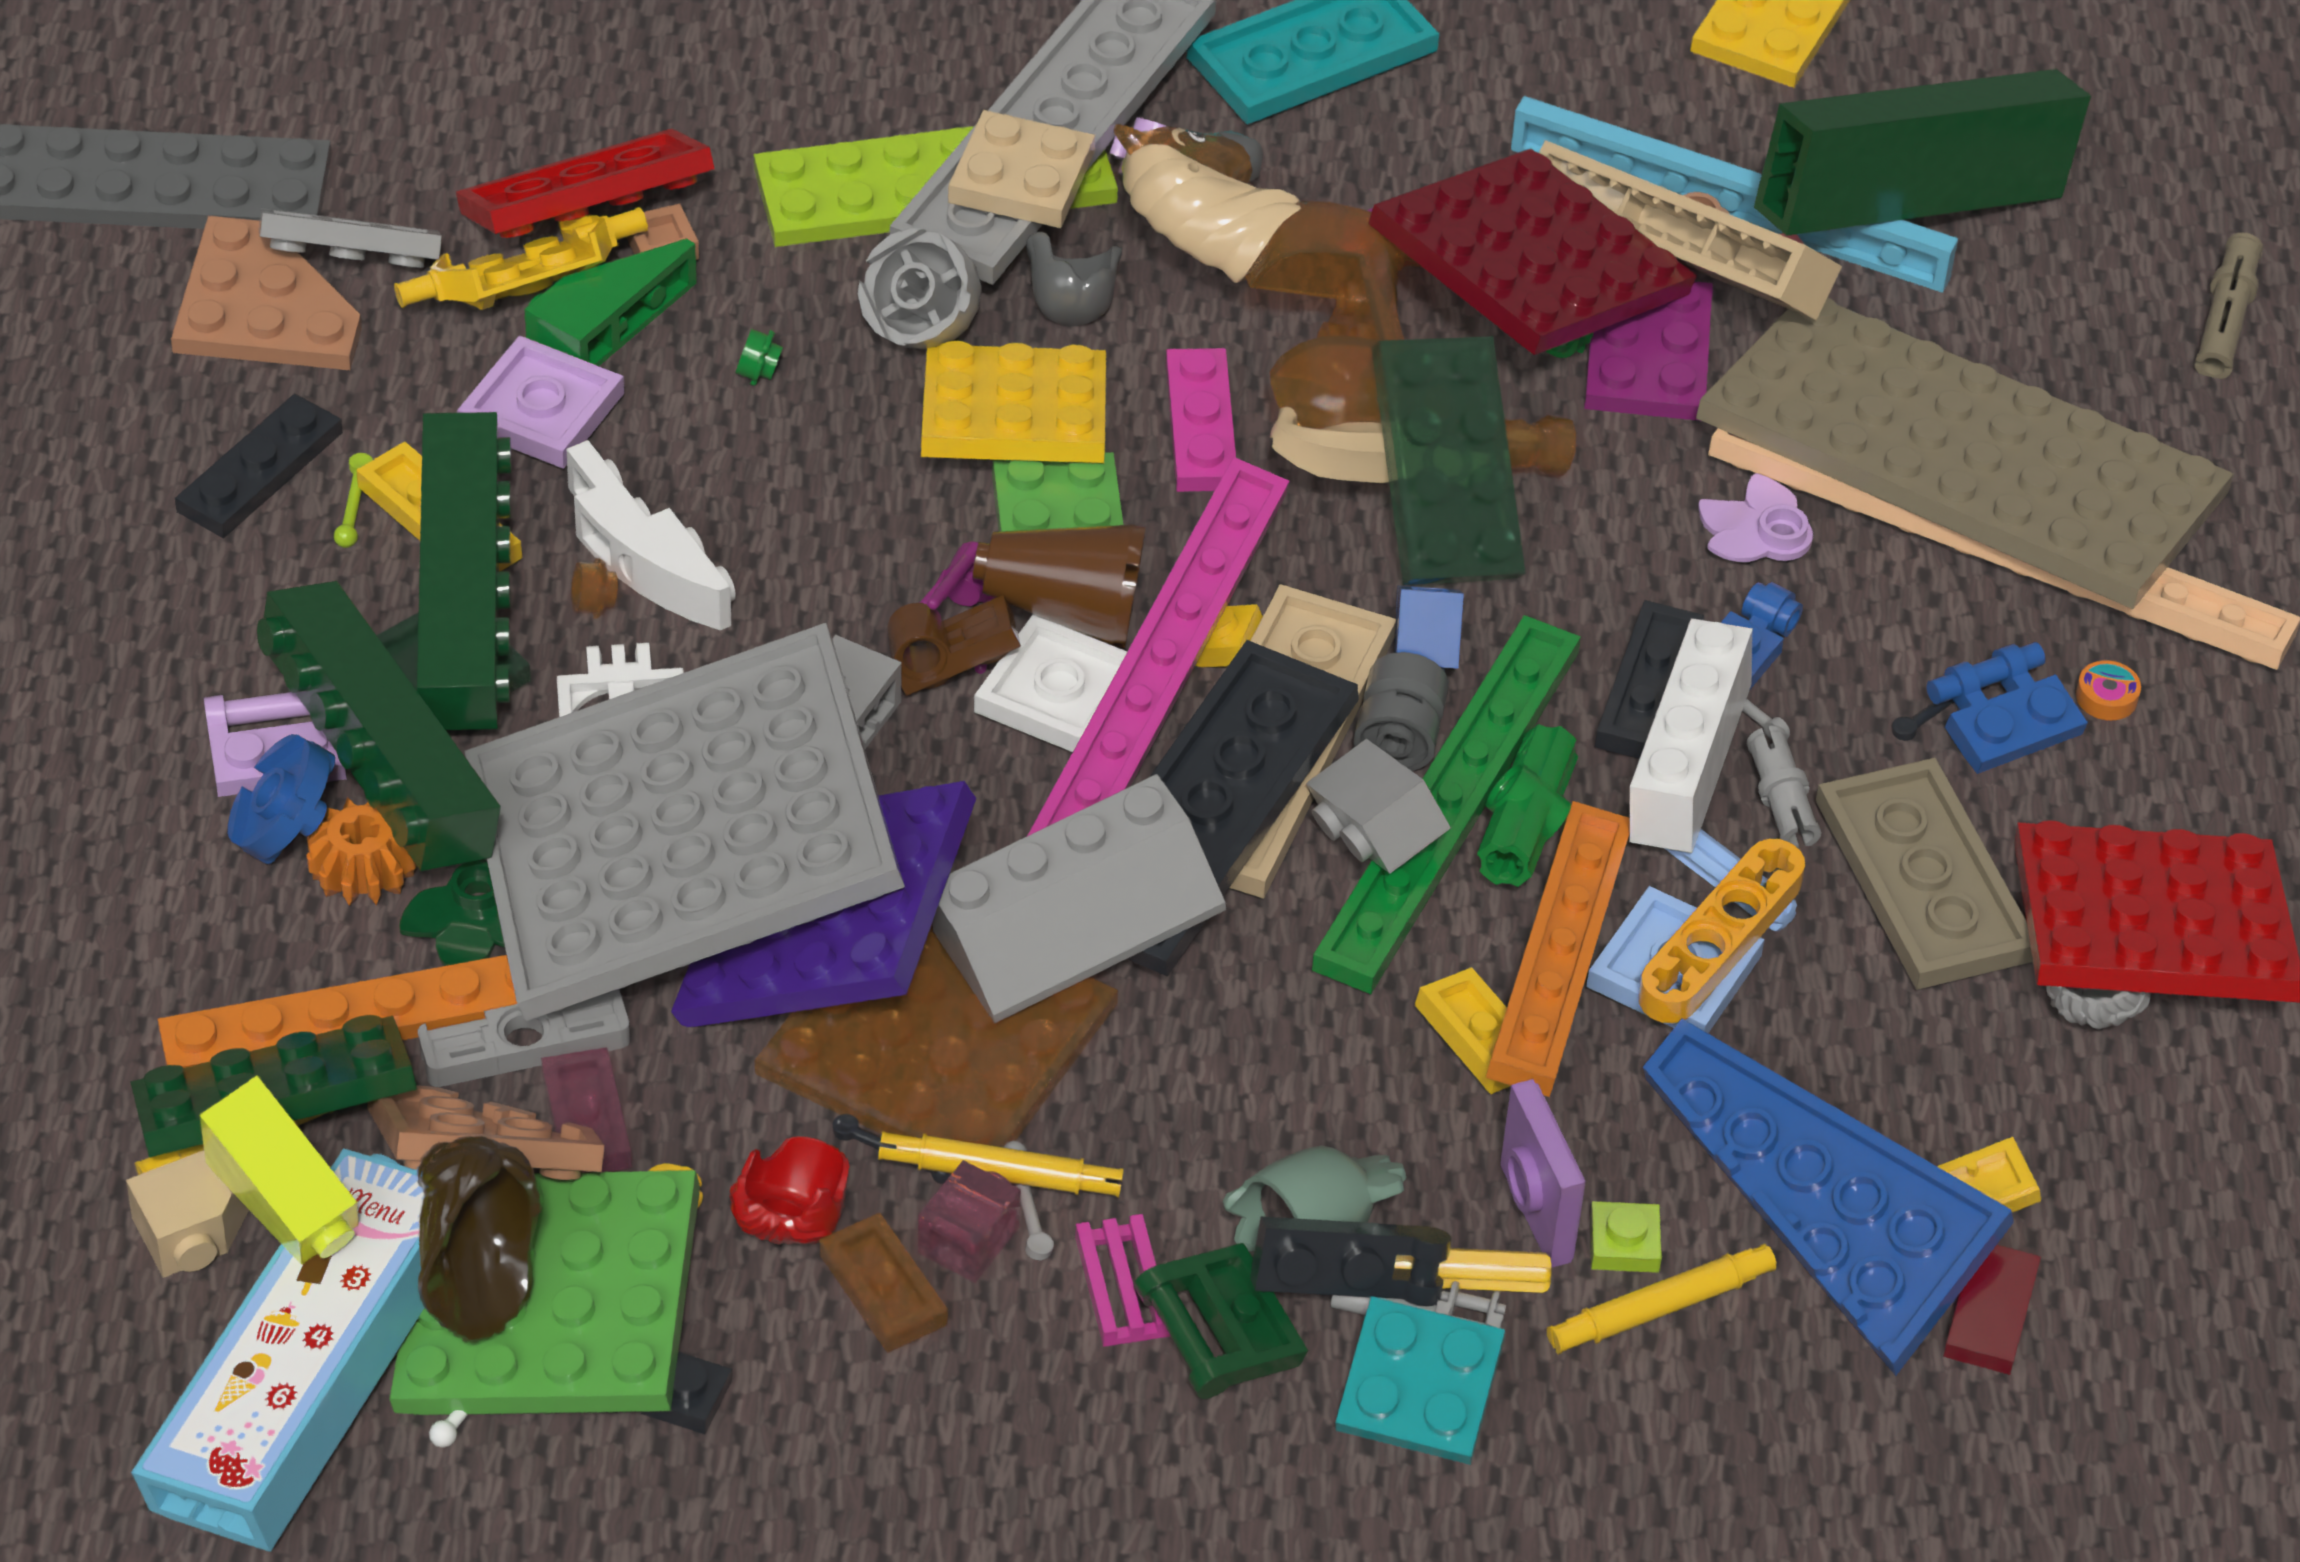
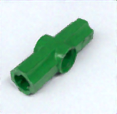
M1538 724L1527 732L1512 767L1499 779L1487 797L1485 805L1493 812V815L1477 854L1481 859L1479 872L1495 885L1505 883L1519 887L1531 878L1545 842L1560 828L1570 812L1572 804L1563 795L1578 760L1574 746L1577 739L1562 726L1545 727Z

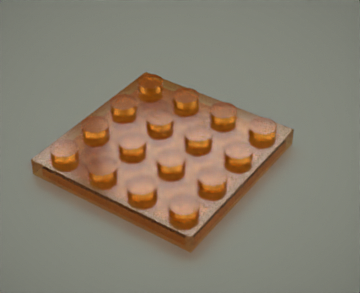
M931 924L906 995L792 1012L754 1060L755 1074L839 1115H853L858 1119L860 1125L881 1135L882 1131H886L887 1133L922 1138L923 1133H926L928 1136L1004 1147L1007 1142L1018 1139L1116 1007L1118 990L1088 977L994 1023L935 935L933 925ZM971 1177L982 1183H985L987 1180L983 1178Z

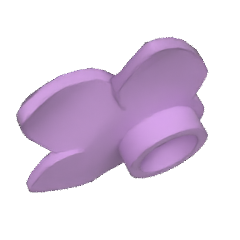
M1758 473L1753 474L1748 482L1745 501L1701 499L1699 501L1700 519L1704 527L1712 535H1715L1709 541L1707 548L1721 558L1737 562H1751L1764 557L1788 561L1802 557L1811 547L1813 538L1812 528L1808 523L1806 515L1797 508L1796 496L1789 489L1769 477Z

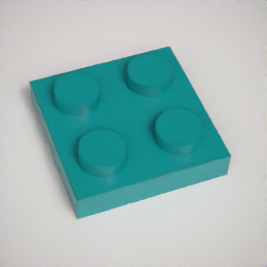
M1371 1296L1335 1422L1336 1431L1471 1465L1503 1349L1505 1329Z

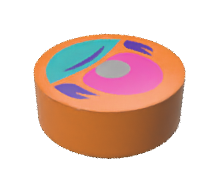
M2109 660L2096 661L2087 665L2081 671L2076 689V700L2086 713L2095 718L2109 721L2120 720L2128 717L2135 711L2141 692V682L2138 675L2122 663Z

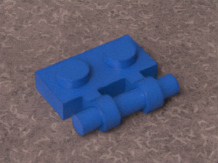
M2037 642L2018 647L2015 644L2004 646L1994 650L1990 659L1974 665L1966 661L1947 667L1944 676L1927 682V693L1934 704H1940L1953 699L1958 706L1959 711L1950 714L1945 729L1977 774L2082 735L2088 724L2056 674L2037 682L2029 674V670L2045 664L2044 650ZM2000 681L2007 693L1987 700L1981 688Z

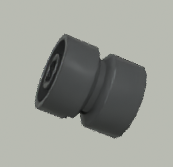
M1407 652L1390 653L1377 659L1369 671L1364 701L1355 730V746L1368 739L1411 771H1416L1426 766L1434 757L1440 730V720L1443 717L1447 700L1449 680L1445 671L1434 661L1419 654Z

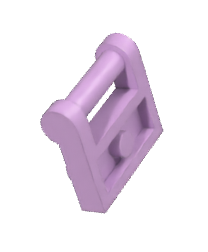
M288 692L224 701L223 695L204 697L218 797L236 795L242 786L253 791L263 775L254 766L276 742L291 734L300 735L308 741H313L334 754L336 757L335 765L328 776L327 782L346 779V771L338 759L337 751L322 731H318L312 722L228 733L227 726L310 715L296 693Z

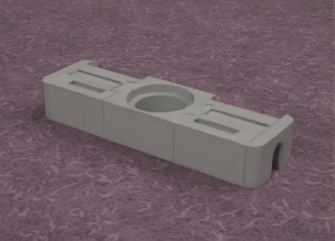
M619 989L529 1021H525L518 1005L515 1004L484 1011L485 1019L427 1031L426 1024H422L418 1028L421 1059L425 1063L427 1080L434 1087H442L621 1049L630 1043L629 1019ZM520 1028H531L542 1035L539 1041L529 1046H517L506 1039L512 1031Z

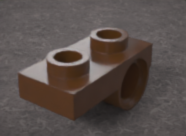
M1004 595L945 620L942 619L936 609L931 610L927 604H906L891 615L887 625L892 659L902 662L901 687L906 696L924 688L938 687L956 674L979 664L994 663L1002 659L1008 652L1021 647L1014 615ZM917 641H928L923 645L910 646V644Z

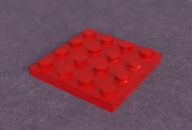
M2052 820L2042 821L2038 824L2017 822L2015 852L2037 985L2300 1003V958L2272 839H2260L2245 833L2233 834L2231 836L2199 835L2184 829L2154 832L2132 830L2121 825H2107L2102 828L2068 826L2062 822Z

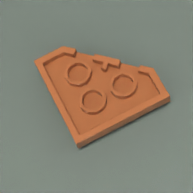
M208 216L172 333L173 353L351 370L362 330L361 314L298 252L270 248L271 238L260 237L259 235L260 221Z
M416 1086L417 1090L370 1101L367 1105L369 1113L396 1159H403L404 1166L417 1170L423 1154L438 1142L451 1143L459 1137L484 1136L499 1143L517 1147L528 1158L532 1168H540L539 1173L549 1178L574 1180L580 1178L581 1171L601 1172L604 1144L592 1128L570 1122L564 1123L561 1127V1133L553 1132L551 1124L536 1119V1113L495 1102L484 1103L483 1113L474 1110V1105L471 1102L458 1099V1092L431 1086Z

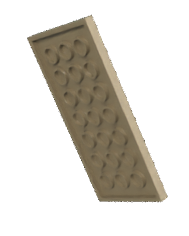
M1828 297L1817 320L1788 309L1700 399L1696 419L2131 609L2136 607L2229 493L2234 475L2230 471L2215 466L2204 457L2190 455L2159 442L2158 439L2150 434L2136 432L2105 419L2096 411L2074 406L2051 396L2042 388L2027 386L1997 373L1988 365L1973 363L1943 350L1942 347L1934 342L1919 340L1891 328L1882 320L1868 318L1837 305L1835 301Z

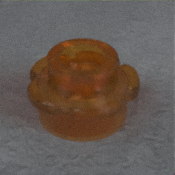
M595 558L593 563L577 562L571 583L573 611L592 613L593 619H598L604 608L614 607L618 590L617 573L615 571H608L606 563L601 558Z

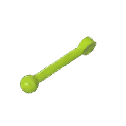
M356 453L349 459V470L353 473L342 525L336 528L333 535L335 543L342 548L352 547L358 540V533L354 525L362 490L358 487L356 470L373 460L366 453Z

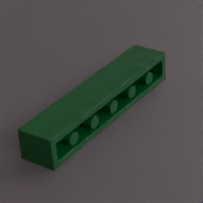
M497 412L423 413L417 692L445 730L498 729V703L510 702L509 664H498V656L510 655L509 617L499 618V609L511 608L510 572L499 571V564L511 563L510 526H499V518H511L510 481H500V474H511L512 459L511 437H499Z
M337 581L268 591L264 617L257 624V639L262 653L265 656H270L284 676L289 691L296 693L310 713L315 728L325 734L337 751L341 765L351 771L363 788L369 805L377 808L387 822L396 843L406 849L420 871L492 858L501 809L500 804Z

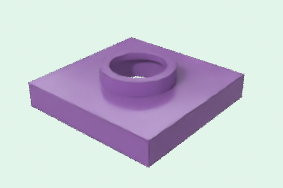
M1534 1079L1512 1084L1500 1165L1508 1180L1513 1199L1519 1210L1523 1212L1541 1251L1550 1255L1551 1268L1571 1263L1572 1259H1574L1586 1181L1538 1083H1535Z

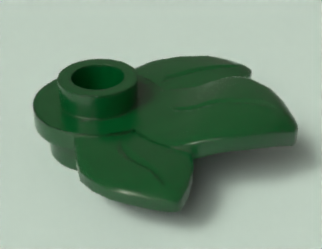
M487 861L466 862L454 871L446 886L420 891L411 899L400 918L399 929L402 935L436 938V951L443 966L486 959L490 957L495 944L505 947ZM474 893H485L483 895H472Z

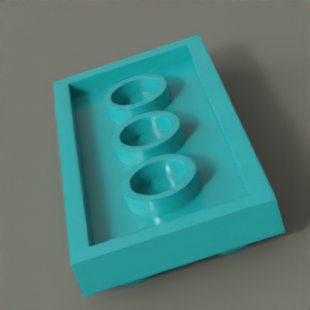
M1293 0L1196 37L1187 48V59L1248 125L1438 51L1439 33L1408 0Z

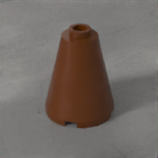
M1127 524L994 531L990 544L978 542L972 579L984 581L982 593L997 598L1004 595L1008 604L1109 645L1125 648L1146 527Z

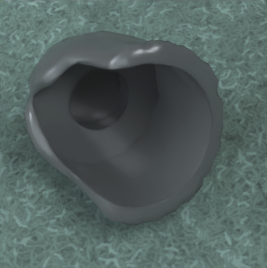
M1036 232L1028 237L1026 250L1031 263L1033 293L1042 314L1057 324L1071 327L1087 325L1098 320L1112 303L1116 271L1122 256V248L1113 245L1107 252L1093 257L1065 259L1053 255L1050 238L1045 232Z

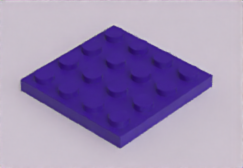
M960 781L936 786H925L919 789L879 795L905 887L881 895L876 899L867 900L819 917L811 922L802 923L757 939L749 944L740 945L689 964L671 1010L679 1023L686 1027H698L906 995L977 799L966 782Z

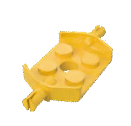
M638 207L635 210L609 218L606 215L602 217L593 215L570 221H558L563 241L559 242L556 236L533 240L524 245L525 253L507 259H504L502 254L482 256L468 263L469 269H466L463 263L453 266L449 254H441L439 259L430 267L431 270L427 271L426 275L402 283H395V295L402 308L423 300L435 298L438 301H460L484 310L493 307L494 301L497 299L540 291L564 276L596 267L599 263L605 262L612 247L618 246V239L648 231L646 217L643 210Z

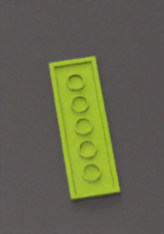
M974 126L754 154V171L774 246L890 232V225ZM1105 149L1086 171L1070 209L1117 203L1118 187Z

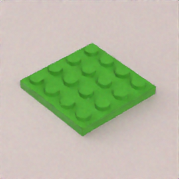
M696 1170L581 1173L580 1178L574 1180L554 1179L543 1176L540 1173L534 1174L543 1209L538 1216L531 1246L533 1283L528 1301L519 1311L517 1317L506 1323L503 1332L494 1334L488 1339H482L477 1343H465L461 1338L455 1337L452 1332L442 1327L437 1320L429 1315L424 1308L398 1349L390 1394V1402L394 1413L450 1415L456 1410L463 1411L466 1414L671 1411L700 1191Z

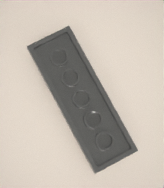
M0 124V219L204 229L208 216L260 221L261 208L321 216L332 156L330 140Z

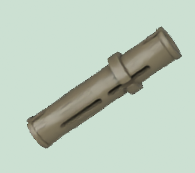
M2236 233L2228 238L2222 266L2215 271L2212 277L2210 288L2213 300L2206 320L2200 351L2195 360V369L2201 375L2225 379L2232 372L2233 359L2242 332L2247 306L2254 301L2259 287L2256 272L2259 259H2261L2263 253L2261 252L2263 251V244L2259 238L2249 233ZM2237 279L2236 289L2232 290L2234 280ZM2229 300L2232 302L2230 311L2227 310ZM2227 321L2225 331L2221 333L2223 322Z

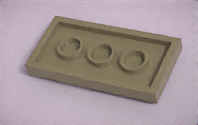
M1936 758L1819 784L1816 803L1916 990L2033 962L2027 922Z

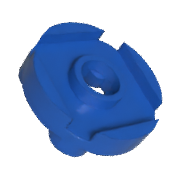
M296 734L288 735L276 742L254 766L256 770L263 773L254 790L250 791L242 786L235 798L228 821V836L230 840L241 847L245 853L264 864H270L298 833L304 836L311 835L321 824L327 810L326 803L320 800L325 789L328 776L335 765L336 757L334 754L317 743L308 741Z

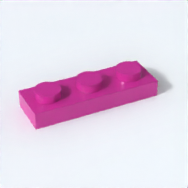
M1226 348L1166 349V374L1176 492L1215 491L1232 458H1236Z

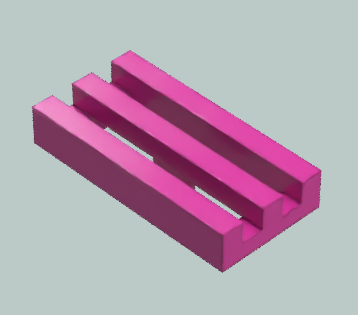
M1143 1214L1129 1216V1224L1119 1226L1116 1218L1105 1219L1102 1222V1228L1091 1230L1089 1222L1076 1224L1075 1238L1103 1347L1170 1337L1169 1332L1153 1306H1149L1153 1322L1143 1323L1122 1243L1124 1241H1132L1140 1275L1147 1269L1156 1266ZM1097 1245H1107L1128 1326L1116 1327L1096 1250Z

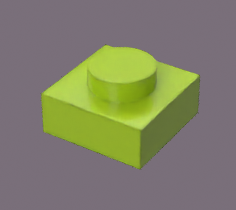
M1592 1201L1590 1211L1591 1269L1659 1273L1661 1265L1660 1205Z

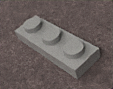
M261 208L258 230L260 237L271 238L270 248L277 250L305 252L306 243L330 245V256L355 260H365L366 250L389 253V263L409 267H424L425 258L439 259L442 237L437 230Z

